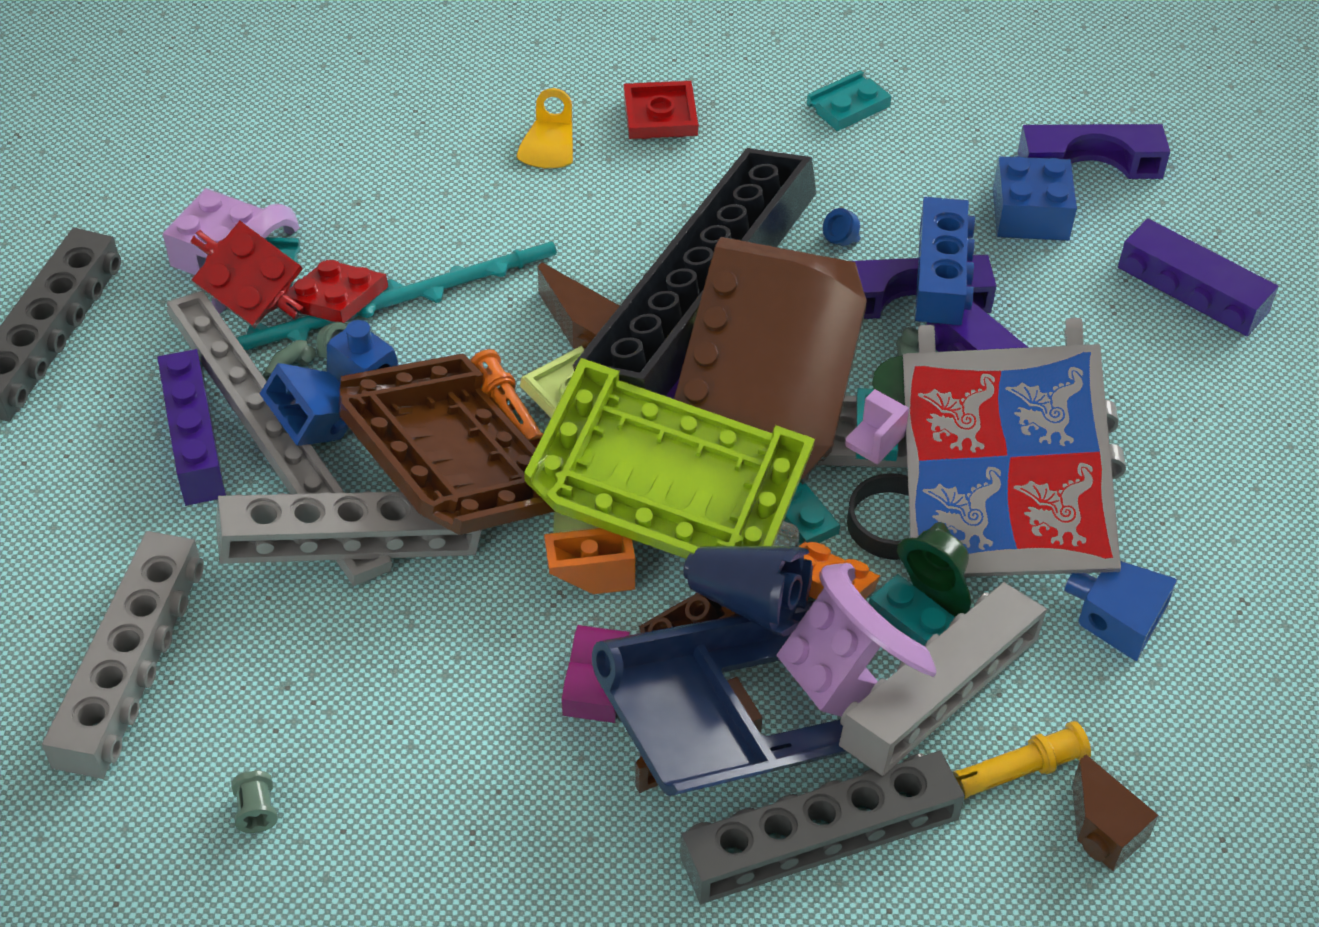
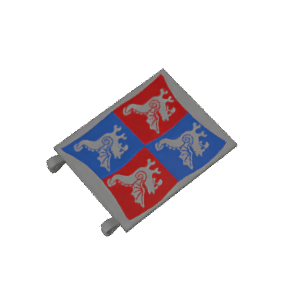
M1081 318L1066 319L1064 331L1066 346L935 352L934 326L921 325L918 327L919 353L903 354L905 406L909 408L906 442L910 538H917L923 531L930 529L937 522L945 523L950 533L963 543L969 553V561L964 577L1121 571L1100 344L1083 345V323Z

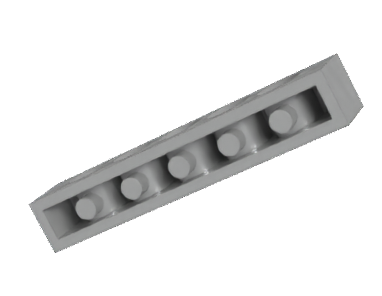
M402 492L238 494L218 496L216 531L219 564L342 560L343 558L378 559L379 556L388 555L390 558L476 555L481 530L458 535L420 515Z
M151 531L145 532L42 742L52 769L104 779L110 764L118 760L122 749L124 733L128 725H133L136 721L141 696L145 688H150L154 682L156 664L161 653L166 652L170 647L173 635L172 629L177 618L182 617L186 612L188 594L193 583H198L202 577L204 562L199 557L194 539Z

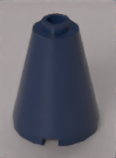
M798 546L699 547L694 554L688 555L684 564L683 575L685 579H688V586L691 590L774 634L788 636L796 629L800 622L792 619L797 607L806 608L812 584L813 565L811 560L804 559V555L809 553L808 549Z

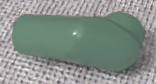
M294 341L274 354L262 376L267 381L277 363L292 365L296 360L302 366H308L316 355L315 348L307 345L308 341Z

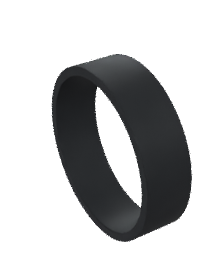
M896 473L875 475L861 482L851 494L847 515L848 531L855 543L866 552L884 559L901 560L897 553L898 544L901 541L887 540L873 535L859 523L854 510L862 500L874 494L891 492L909 496L908 476Z

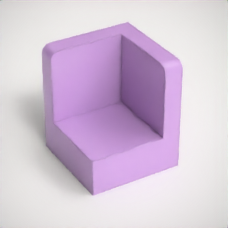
M874 389L865 398L863 421L846 437L845 446L878 465L905 436L909 408Z

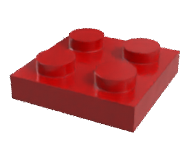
M692 80L623 84L629 139L698 136L699 124Z
M326 259L302 279L297 280L289 288L287 295L305 307L302 314L332 322L345 323L389 286L387 276L384 273L372 271L366 267H355L339 263L337 260Z

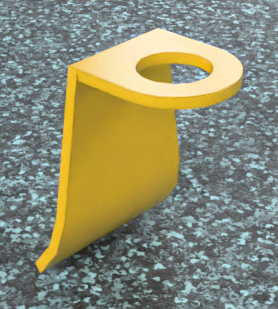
M549 88L538 95L536 100V121L519 146L516 156L518 160L527 165L544 169L562 168L573 163L572 101L566 92L557 88ZM549 97H557L562 100L564 109L558 114H552L546 110L544 101Z

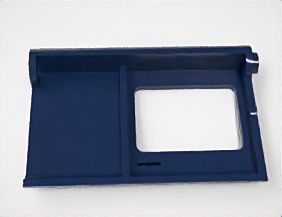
M814 601L807 602L805 609L797 607L792 619L801 621ZM740 615L596 642L592 651V666L595 676L657 784L666 795L674 796L849 753L839 746L843 725L840 723L841 719L769 736L760 734L724 677L723 672L780 661L776 655L790 635L781 636L774 634Z

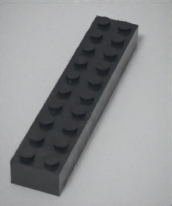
M746 148L574 362V371L580 359L583 358L618 370L620 381L666 396L680 378L712 256L720 237L777 247L816 195L812 157Z

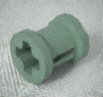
M254 770L243 772L234 777L231 781L233 795L237 797L238 812L235 814L234 819L236 828L245 833H260L274 827L278 816L276 809L271 806L270 792L273 789L271 775L265 771Z

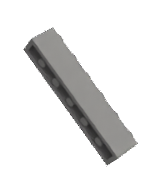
M1005 582L990 594L988 592L983 593L970 611L966 614H958L946 631L940 636L934 634L925 644L936 667V675L932 677L921 673L902 662L897 672L887 680L884 678L880 679L874 685L870 694L860 703L855 701L847 707L840 721L843 729L839 746L881 776H884L1038 640L1047 608Z

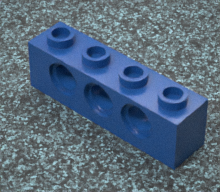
M923 197L919 233L915 321L962 325L964 310L972 309L974 287L967 285L972 286L974 263L972 261L975 239L970 238H973L975 216L968 215L969 200Z

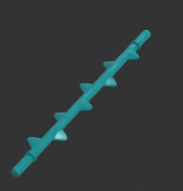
M553 241L520 251L515 249L511 254L468 267L453 266L448 273L406 286L392 279L387 280L389 287L351 318L357 316L370 318L376 310L422 296L435 303H439L442 301L444 289L490 275L503 277L509 269L516 267L521 269L526 264L557 255L555 244ZM308 315L272 327L259 323L255 329L249 325L247 334L236 337V339L245 351L285 338L292 341H307L311 330L336 322Z

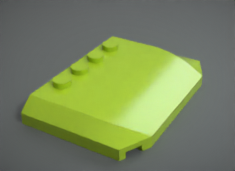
M581 358L524 472L525 482L557 513L687 559L688 555L694 554L699 547L773 546L813 450L815 439L775 425L773 433L752 427L620 381L618 370Z

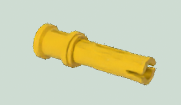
M1076 721L1066 723L1065 729L1046 736L1042 734L1033 735L1028 740V745L964 769L955 770L953 774L959 786L963 789L965 800L972 795L1036 771L1042 774H1051L1061 764L1075 759L1080 761L1086 754L1091 757V747L1082 726Z

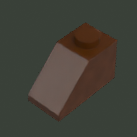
M1086 754L1080 759L1072 782L1077 841L1083 845L1084 850L1091 858L1104 863L1109 869L1115 871L1150 838L1159 815Z

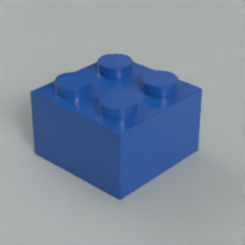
M999 156L993 184L997 237L1069 241L1077 211L1071 160Z

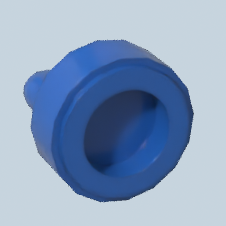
M837 208L827 214L822 226L823 235L826 240L838 246H846L852 242L858 243L860 241V221L855 213L844 208Z

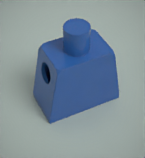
M364 320L350 322L345 330L327 343V372L333 374L339 383L341 376L399 365L392 346L372 333L369 323Z
M277 363L260 395L296 446L339 440L349 428L339 415L340 383L333 374Z
M1120 561V572H1100L1098 578L1087 573H1071L1064 591L1084 600L1078 620L1079 624L1129 658L1138 661L1169 605L1177 579Z

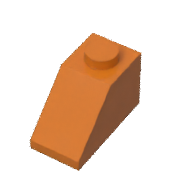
M601 528L544 534L549 574L591 594L635 590V553L632 539Z

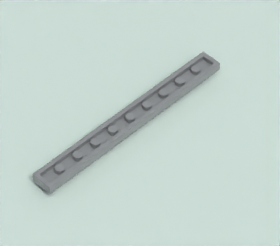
M204 291L168 301V315L191 349L198 350L200 362L289 493H344L311 444L296 446L263 400L260 392L267 381ZM388 555L379 556L378 559L343 558L342 560H336L353 587L390 572L392 560Z

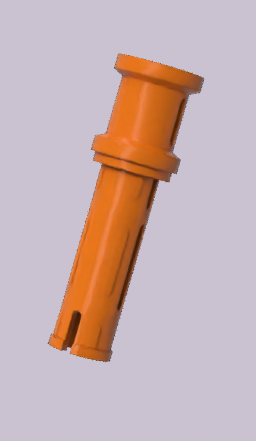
M487 349L478 352L470 361L483 374L481 390L493 400L529 442L537 448L543 433L516 393L514 377L504 371L500 364L501 358L495 350ZM484 362L488 365L487 368H484ZM513 410H516L517 414L523 421L522 424H520L517 420L516 416L512 412Z

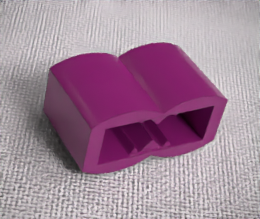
M582 625L577 626L563 687L562 716L616 723L618 714L595 676L592 666V651L596 642L630 636V632Z

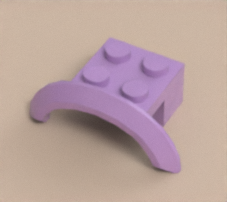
M205 188L163 232L170 266L195 275L204 265L207 254L190 243L193 235L198 238L195 234L198 230L203 231L204 234L218 243L226 238L240 220L264 239L271 232L282 226L285 233L291 235L300 228L296 214L290 207L282 204H271L262 209ZM212 297L213 306L219 314L222 313L226 307Z
M851 563L825 565L819 572V577L824 589L776 655L820 711L841 717L851 703L855 701L860 703L866 698L878 682L866 666L880 647L919 672L932 677L936 675V667L927 648L891 625L854 587L852 581L855 579V568Z

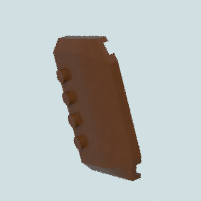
M720 237L714 249L674 397L677 401L773 433L775 425L814 438L813 450L800 479L802 485L808 480L809 474L820 461H824L829 456L835 441L866 311V297L856 263Z
M464 353L341 376L339 387L340 417L420 515L458 535H463L555 512L525 482L524 472L536 448L493 400L481 390L483 374Z

